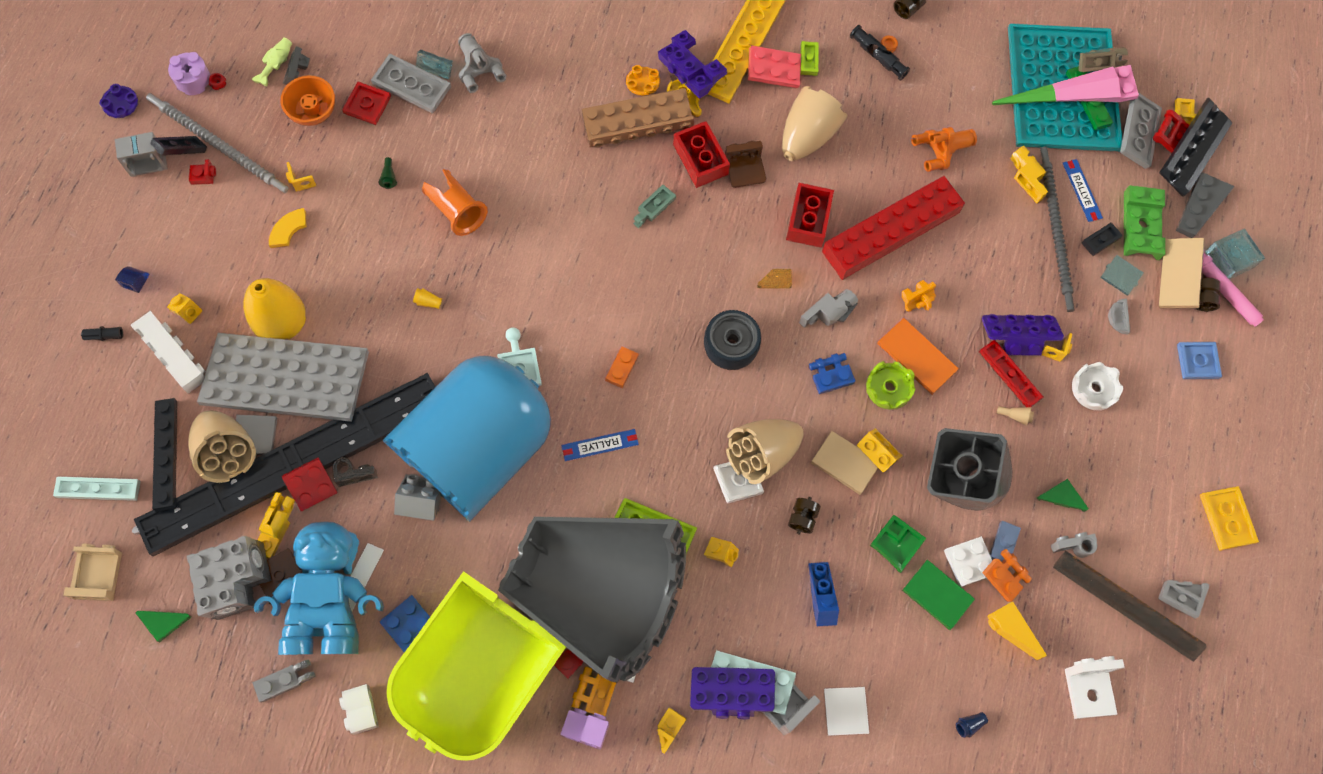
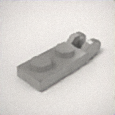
M304 660L252 682L259 702L262 703L316 677L314 672H308L298 677L297 671L310 666V660Z

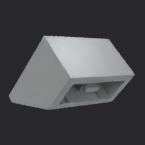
M406 474L395 493L394 515L434 521L439 511L442 497L441 492L425 477L416 474Z

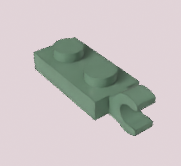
M660 186L638 207L640 213L634 217L635 222L633 224L639 229L646 219L652 222L676 199V195L666 186Z

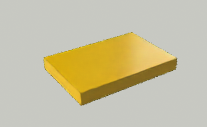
M1239 486L1200 494L1219 551L1259 542Z

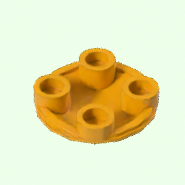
M640 65L633 66L632 71L626 77L627 88L632 93L640 96L654 93L660 86L659 71L649 67H641Z

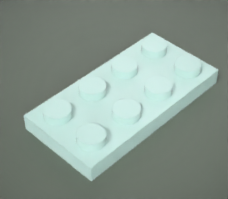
M716 650L711 666L713 668L773 669L775 671V709L773 712L786 714L796 678L795 672Z

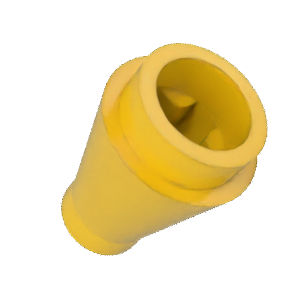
M417 288L413 298V303H416L417 306L437 309L440 308L442 298L424 288Z

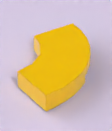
M304 208L289 212L278 220L269 236L270 248L289 246L293 234L307 227L306 211Z

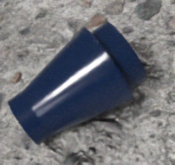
M983 712L975 715L959 718L955 725L961 737L970 738L988 723V719Z

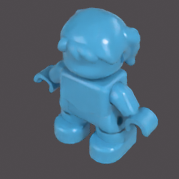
M315 522L301 529L294 540L293 550L296 564L302 569L303 573H298L294 577L284 579L274 590L272 597H261L254 604V611L259 613L264 610V605L270 602L273 607L271 614L278 616L281 611V603L284 604L291 599V605L284 621V625L289 626H284L282 630V638L279 639L278 655L313 654V636H324L321 641V654H358L359 634L349 605V598L355 603L359 602L358 611L361 615L367 613L365 607L370 601L375 602L376 610L383 611L384 604L379 597L366 595L367 591L358 579L346 576L352 573V564L358 552L359 539L356 534L347 531L340 524L335 522ZM343 569L346 575L334 573V571Z

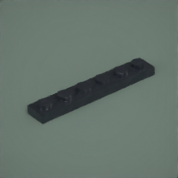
M175 398L155 401L152 509L155 512L176 509L177 400Z

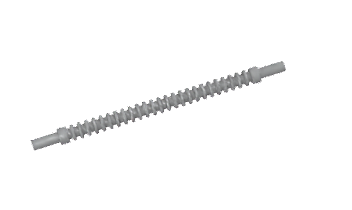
M151 93L146 96V99L159 107L161 112L166 113L167 116H170L174 121L197 134L201 139H205V142H208L214 148L220 150L221 153L232 158L237 164L244 166L245 169L260 177L268 185L272 184L284 193L289 190V187L277 180L274 174L257 165L256 162H253L252 159L241 154L240 151H237L232 146H229L221 138H217L212 132H209L205 127L182 114L181 111H178L168 102L161 101Z

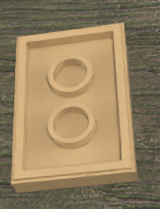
M831 431L811 464L861 495L878 468L860 448Z

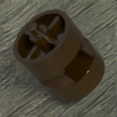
M896 0L893 7L898 16L902 19H909L925 5L926 0Z
M1202 278L1199 308H1195L1196 310L1209 312L1220 308V295H1218L1220 293L1219 280Z
M808 497V499L796 498L793 507L795 513L791 514L788 526L796 530L798 535L801 532L813 533L816 523L814 518L818 517L821 506L812 501L811 497Z

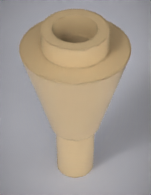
M998 406L997 414L1009 416L1026 426L1028 422L1032 423L1034 412L1031 411V407L1010 409Z

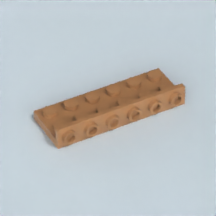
M685 88L582 109L589 146L596 148L602 147L604 144H618L624 140L633 141L643 136L653 137L658 133L664 132L668 134L674 130H684L694 126V116L691 113Z

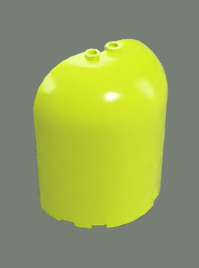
M463 571L394 666L387 684L389 708L395 719L409 730L406 734L415 741L421 738L426 742L424 747L435 754L438 751L455 760L481 758L492 752L502 742L566 646L537 622L529 620L499 599L498 595Z

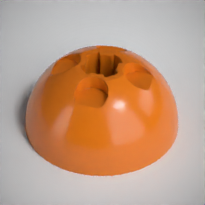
M301 76L285 86L281 93L280 103L286 116L293 122L303 126H314L324 122L332 114L335 106V94L332 86L326 80L317 76Z

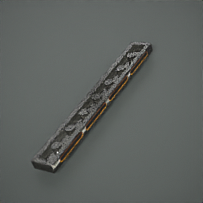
M1066 550L1054 564V569L1193 662L1206 649L1204 642Z

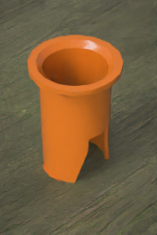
M443 169L442 171L448 180L447 183L450 189L443 194L439 189L424 182L422 192L429 197L451 222V230L456 235H468L478 229L485 221L488 208L483 202L475 201L452 176L451 172Z

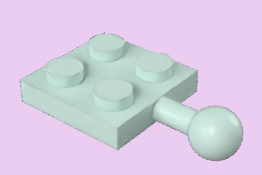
M509 328L506 331V339L511 342L512 352L497 354V357L514 367L519 366L529 380L532 379L541 386L535 348L520 350L518 340L521 337V333L517 328Z

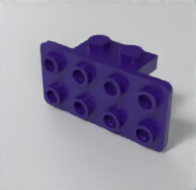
M990 314L982 316V322L988 338L991 340H1005L1003 350L1008 355H1041L1045 340L1062 341L1064 338L1056 318L1051 315Z
M694 667L691 676L690 706L693 710H711L712 714L719 719L737 716L738 719L746 720L750 719V717H755V711L772 712L775 709V671L773 669Z

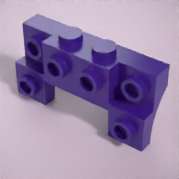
M684 30L671 38V44L658 51V57L670 73H674L678 80L685 84L700 99L707 95L714 84L727 74V69L717 59L706 66L702 64L688 50L696 45V39Z

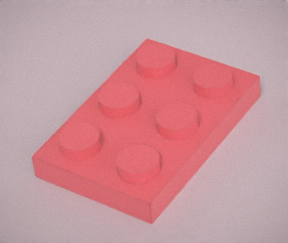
M751 45L749 49L748 80L792 88L800 86L801 54Z

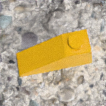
M1013 601L987 616L990 627L1036 660L1047 656Z

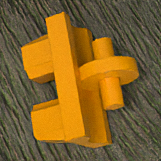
M922 280L916 285L917 291L913 292L908 288L903 290L902 299L905 302V309L908 312L915 308L920 309L921 307L925 310L931 309V302L936 297L934 292L936 284L934 282L928 284Z

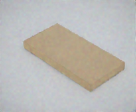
M1204 238L1165 239L1159 308H1199Z

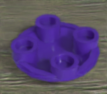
M113 84L104 93L99 104L108 116L124 118L135 111L138 105V97L131 88Z

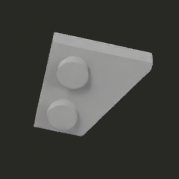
M1167 580L1163 584L1158 599L1196 619L1200 615L1210 585L1207 583L1199 585L1186 581Z

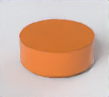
M890 35L884 36L880 42L892 53L895 52L898 46L897 39Z

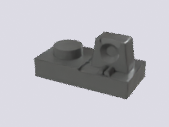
M296 46L291 54L283 80L285 85L298 78L299 71H297V68L306 70L309 65L310 58L301 54L302 48Z

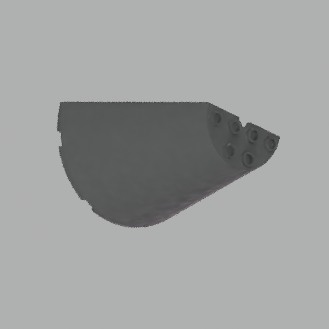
M534 517L527 527L523 540L518 545L519 556L511 560L509 569L501 580L498 591L603 678L616 683L619 680L627 681L639 673L652 657L648 654L653 646H660L678 605V601L674 600L677 588L682 589L685 574L686 543L681 542L684 532L679 521L674 519Z

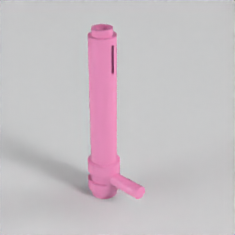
M1204 253L1202 267L1204 276L1220 281V293L1250 325L1253 324L1255 327L1264 320L1262 318L1263 315L1214 264L1212 257Z

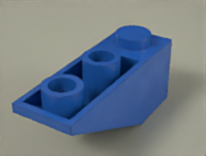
M829 562L809 563L816 626L837 625L839 607Z

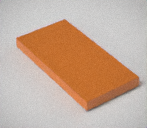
M905 318L898 322L877 343L896 362H899L906 369H911L914 372V379L931 395L959 369Z

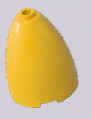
M260 278L253 281L246 289L243 300L244 314L247 323L257 337L283 340L288 338L289 340L301 331L306 321L305 306L298 294L288 285L275 279Z

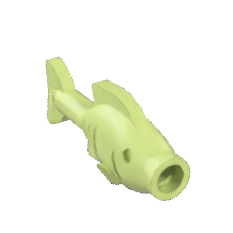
M283 37L280 42L267 51L262 59L263 63H267L261 74L252 78L254 82L268 86L267 78L272 70H278L280 65L287 61L292 45L289 39Z

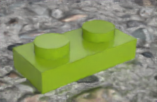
M801 41L800 75L817 76L819 42Z

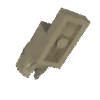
M1125 47L1080 53L1078 71H1099L1109 67L1115 68L1125 65L1128 60H1122V56L1128 55V51Z

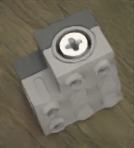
M247 536L219 544L217 547L199 551L196 554L187 555L191 582L194 587L195 603H197L198 608L197 613L201 617L220 620L254 608L253 587L271 581L264 543Z

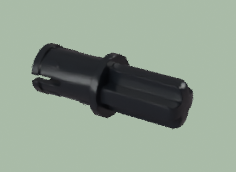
M100 326L96 329H83L81 336L84 341L122 339L123 329L122 327L105 328Z

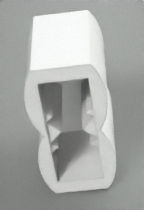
M365 684L342 691V697L339 698L341 709L346 710L347 718L344 719V725L347 731L355 735L379 727L369 685Z

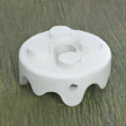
M1101 362L1091 365L1085 364L1075 374L1072 381V391L1075 398L1081 405L1091 410H1104L1111 407L1119 400L1123 391V386L1119 382L1120 372L1117 368L1107 367ZM1092 384H1097L1100 387V392L1094 391Z

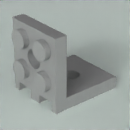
M793 685L785 715L773 711L762 713L783 735H786L821 701L815 695L808 699Z

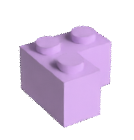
M575 708L574 711H568L560 735L601 750L609 722L606 721V717L594 713L593 716H586V711Z

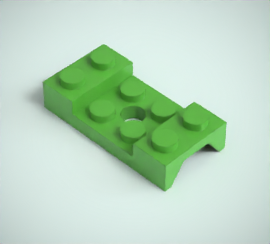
M1129 185L1124 191V256L1144 253L1152 254L1156 260H1160L1165 255V238L1162 237V209L1165 206V190ZM1139 221L1145 222L1147 227H1142Z

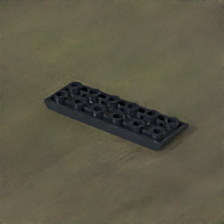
M1210 98L1205 100L1159 172L1182 197L1190 192L1233 123L1219 110Z

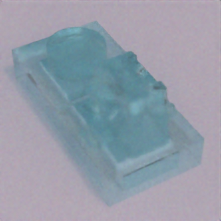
M421 49L417 52V67L446 79L451 77L453 60L436 56Z

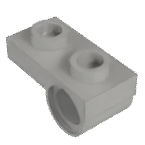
M1087 532L1076 534L1075 538L1069 539L1068 536L1059 537L1051 545L1053 553L1073 549L1077 557L1085 558L1097 550V539L1095 534L1087 535ZM1082 543L1088 547V551L1082 548Z

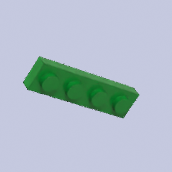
M1078 66L1068 69L1066 75L1068 79L1088 74V72L1078 71ZM1080 101L1095 131L1110 127L1113 124L1103 102Z

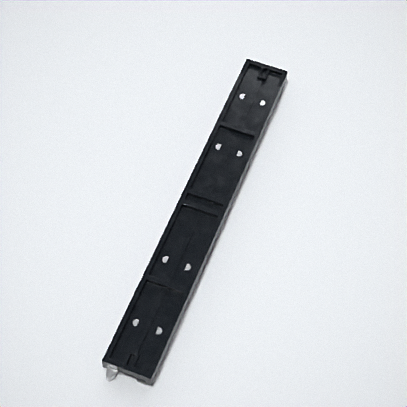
M426 373L355 408L352 422L331 420L255 458L252 466L246 473L242 472L230 478L228 482L215 483L209 481L177 497L176 509L157 512L152 510L135 518L136 526L132 529V533L141 535L149 555L154 557L274 496L276 492L280 493L288 489L282 479V475L318 457L324 468L327 469L383 441L435 388V385L429 374Z

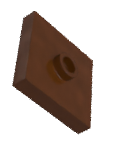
M289 548L267 560L271 581L259 585L265 596L272 597V593L284 579L302 573Z

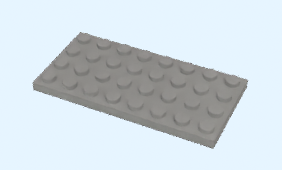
M218 333L197 403L203 406L352 422L369 351L367 348Z

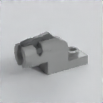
M845 289L835 297L827 293L801 316L799 323L805 328L808 324L813 325L818 318L827 326L837 321L844 322L857 306L858 298L848 289Z

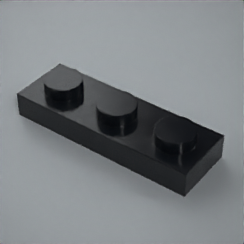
M197 136L152 138L150 143L159 154L164 156L205 153L207 146Z

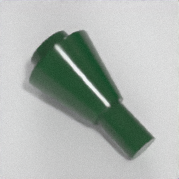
M386 157L384 160V168L378 181L379 185L385 189H391L397 185L392 168V159Z

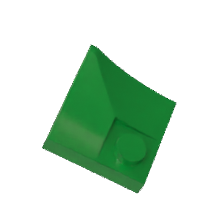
M893 515L870 546L901 573L926 540V537Z

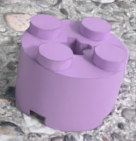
M196 52L182 53L170 58L168 72L179 91L185 92L187 95H197L206 90L205 87L209 84L211 74L203 59Z

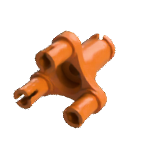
M952 127L943 128L942 131L927 130L922 134L912 135L911 137L914 138L911 139L913 146L926 143L932 147L937 159L924 162V168L927 172L937 169H948L952 154L956 150L975 146L977 143V135L973 129L954 132Z

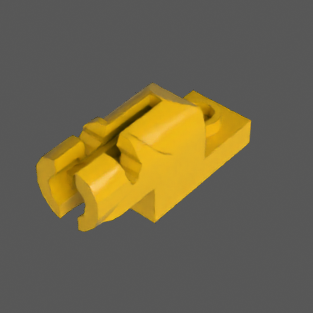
M1022 146L1010 158L1015 167L1019 169L1014 179L1038 204L1048 193L1045 186L1039 182L1046 174V171L1034 156H1028L1030 151L1025 146Z
M278 492L275 493L271 505L268 507L258 529L261 532L258 541L264 543L266 557L269 559L275 555L290 525L288 518L295 502L291 497H283Z

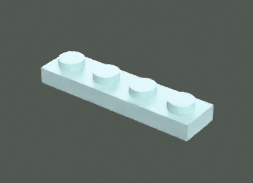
M57 477L53 496L55 498L137 501L141 481L138 479Z

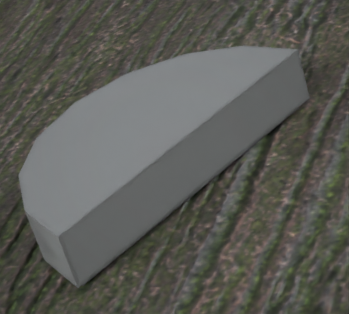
M1127 298L1118 300L1111 306L1108 312V319L1112 327L1126 335L1130 333Z

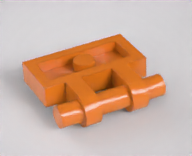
M1004 549L1001 552L1004 558L1003 561L993 559L982 573L1007 602H1012L1023 589L1019 581L1022 579L1025 583H1029L1032 578L1029 576L1028 570L1017 562V557L1007 549ZM1010 566L1015 570L1013 575L1008 570Z

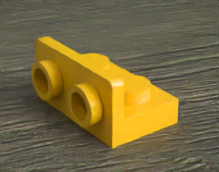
M876 428L868 432L857 444L862 452L882 472H885L903 456Z

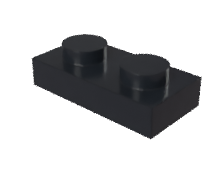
M1110 222L1084 239L1082 244L1092 256H1095L1121 239L1123 235Z

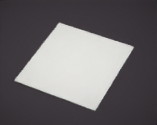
M865 687L824 689L828 735L869 734Z

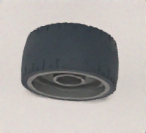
M726 310L714 316L709 322L704 335V348L707 356L715 365L727 370H738L749 365L757 356L761 345L759 325L753 317L738 310ZM728 340H734L736 343H730Z

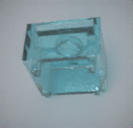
M1245 228L1214 242L1205 251L1207 255L1212 257L1214 264L1228 279L1255 268L1265 259Z

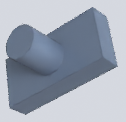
M1005 521L1000 522L990 551L992 560L999 559L1002 562L1004 558L1001 552L1004 549L1013 553L1021 530L1020 527Z

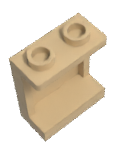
M82 544L81 547L74 546L73 551L77 552L71 588L65 587L63 596L70 599L113 601L122 552L115 549L113 545H102V548L95 547L92 544Z

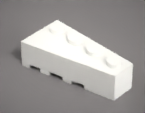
M149 311L131 324L132 328L142 337L141 339L155 352V356L166 366L165 368L188 394L203 383L205 377L203 374L206 371L199 363L194 364L192 360L195 357L188 349L184 351L181 348L184 344L177 336L172 337L170 334L172 329L166 322L162 324Z

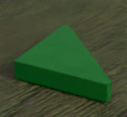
M1068 479L1037 497L1039 501L1043 500L1055 505L1079 509L1083 512L1089 509Z
M135 612L159 643L191 618L186 613Z

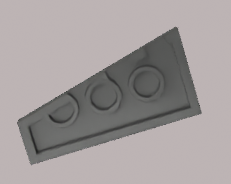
M1202 172L1194 184L1176 231L1193 238L1235 186Z

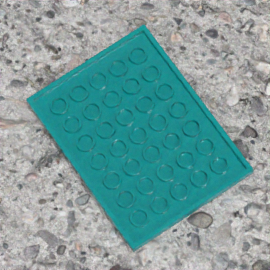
M1009 24L1008 38L1012 94L1016 95L1068 80L1066 72L1068 69L1079 66L1080 53L1113 48L1111 29ZM1080 101L1013 104L1016 147L1120 151L1122 131L1119 102H1103L1113 124L1110 127L1096 131Z

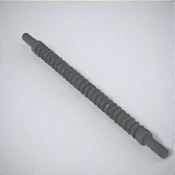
M1041 147L1043 163L1041 166L1046 171L1043 180H1045V188L1048 191L1046 198H1048L1047 206L1049 207L1050 221H1052L1050 224L1052 226L1051 230H1053L1054 244H1056L1054 248L1057 249L1055 253L1057 254L1056 258H1058L1057 263H1059L1057 267L1060 268L1058 272L1060 273L1059 277H1061L1060 282H1062L1061 291L1062 295L1065 296L1067 312H1073L1075 310L1072 297L1074 290L1071 286L1072 282H1070L1071 277H1069L1071 273L1068 272L1070 268L1068 267V258H1066L1067 253H1065L1067 249L1065 248L1066 244H1064L1065 240L1062 234L1063 226L1060 225L1062 221L1060 220L1061 216H1059L1060 211H1058L1060 208L1058 207L1057 193H1055L1057 190L1054 184L1055 180L1053 179V166L1049 161L1047 147Z

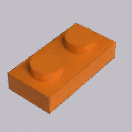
M622 346L605 381L623 388L639 354Z

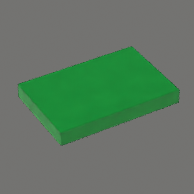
M929 560L924 562L902 590L949 630L954 627L975 600V598Z

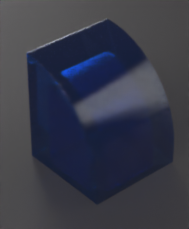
M127 266L119 272L115 280L121 287L140 293L150 274Z

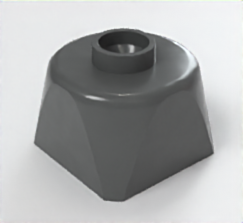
M949 428L942 429L937 434L927 485L928 491L931 495L967 510L981 511L997 505L1009 492L1012 482V462L1007 440L1002 434ZM977 470L974 475L970 476L973 471Z

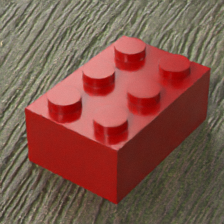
M707 121L674 133L673 146L696 188L729 174L730 163Z
M798 183L786 240L822 247L834 190Z

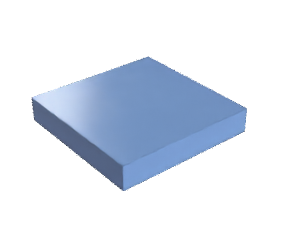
M1179 342L1177 344L1183 379H1220L1222 377L1216 342Z

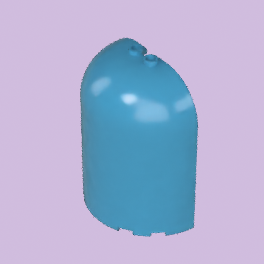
M476 356L461 362L383 439V442L411 468L414 467L441 492V496L469 522L541 448L548 437L551 426L550 410L545 398L538 390L539 385L534 380H529L519 366L514 367L505 360L493 356Z

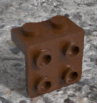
M749 141L743 144L734 143L726 146L725 156L730 163L729 178L733 188L766 182L767 178L761 158L763 149L761 141Z

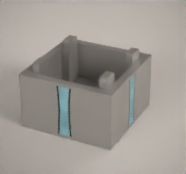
M153 132L115 139L117 159L131 177L167 170L166 156L159 154L150 144L152 138H156Z

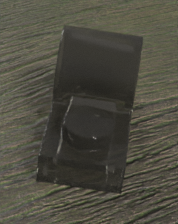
M339 458L333 464L334 481L338 487L378 478L377 470L373 465H361L358 469H355L347 458ZM343 466H349L346 472L340 473Z

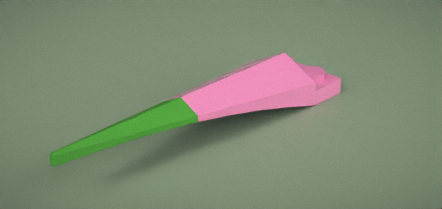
M1131 65L1117 68L1109 67L993 101L992 105L1055 101L1123 102L1138 99L1139 94Z

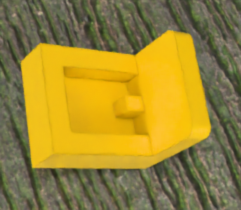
M181 293L172 298L167 306L171 312L179 315L189 324L202 312V309L195 302Z
M711 537L704 555L707 558L724 562L727 566L732 567L738 558L739 549L732 542Z

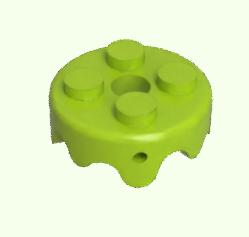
M882 361L878 363L867 378L866 389L869 398L883 409L893 410L903 407L909 402L915 392L914 372L911 369H906L899 362L885 363ZM892 383L895 390H887L885 384Z

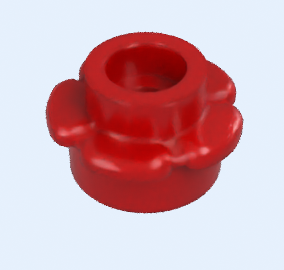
M213 73L209 77V86L214 90L224 88L226 86L225 76L220 73Z

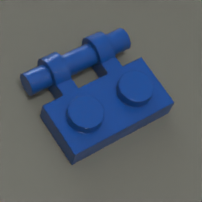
M836 353L829 358L823 360L819 358L815 362L809 363L810 370L817 369L819 373L813 375V380L819 394L855 384L856 381L849 364L842 366L840 363L847 360L845 353L839 355ZM833 364L835 369L825 370V366Z

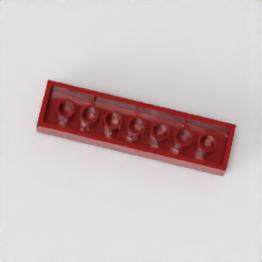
M942 176L826 241L822 253L843 280L958 215L965 202L947 178Z

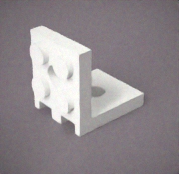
M1114 656L1103 657L1099 660H1094V658L1082 659L1081 661L1074 662V666L1065 669L1074 719L1117 715L1109 672L1125 668L1123 659L1115 660ZM1089 690L1094 691L1096 694L1094 702L1090 701L1087 697Z

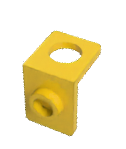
M287 162L289 172L286 173L289 184L292 183L296 192L316 187L312 175L295 179L291 164ZM302 182H310L309 184L301 185Z
M1069 333L1064 338L1061 350L1045 346L1041 355L1061 362L1072 349L1070 342L1073 334ZM1048 352H1054V353H1056L1057 355H1052V354H1049Z

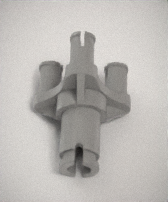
M471 33L460 36L458 44L465 55L466 65L460 71L459 78L467 87L468 92L474 93L478 90V85L474 78L483 73L491 72L494 74L497 82H504L507 75L502 69L501 61L498 58L488 56Z

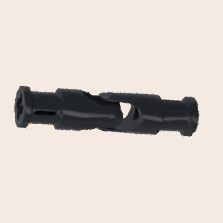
M857 25L852 30L850 38H854L860 43V47L876 60H879L883 67L897 75L900 81L907 76L910 67L903 65L896 55L889 52L874 36L867 34L861 25ZM874 44L878 46L875 50H873Z

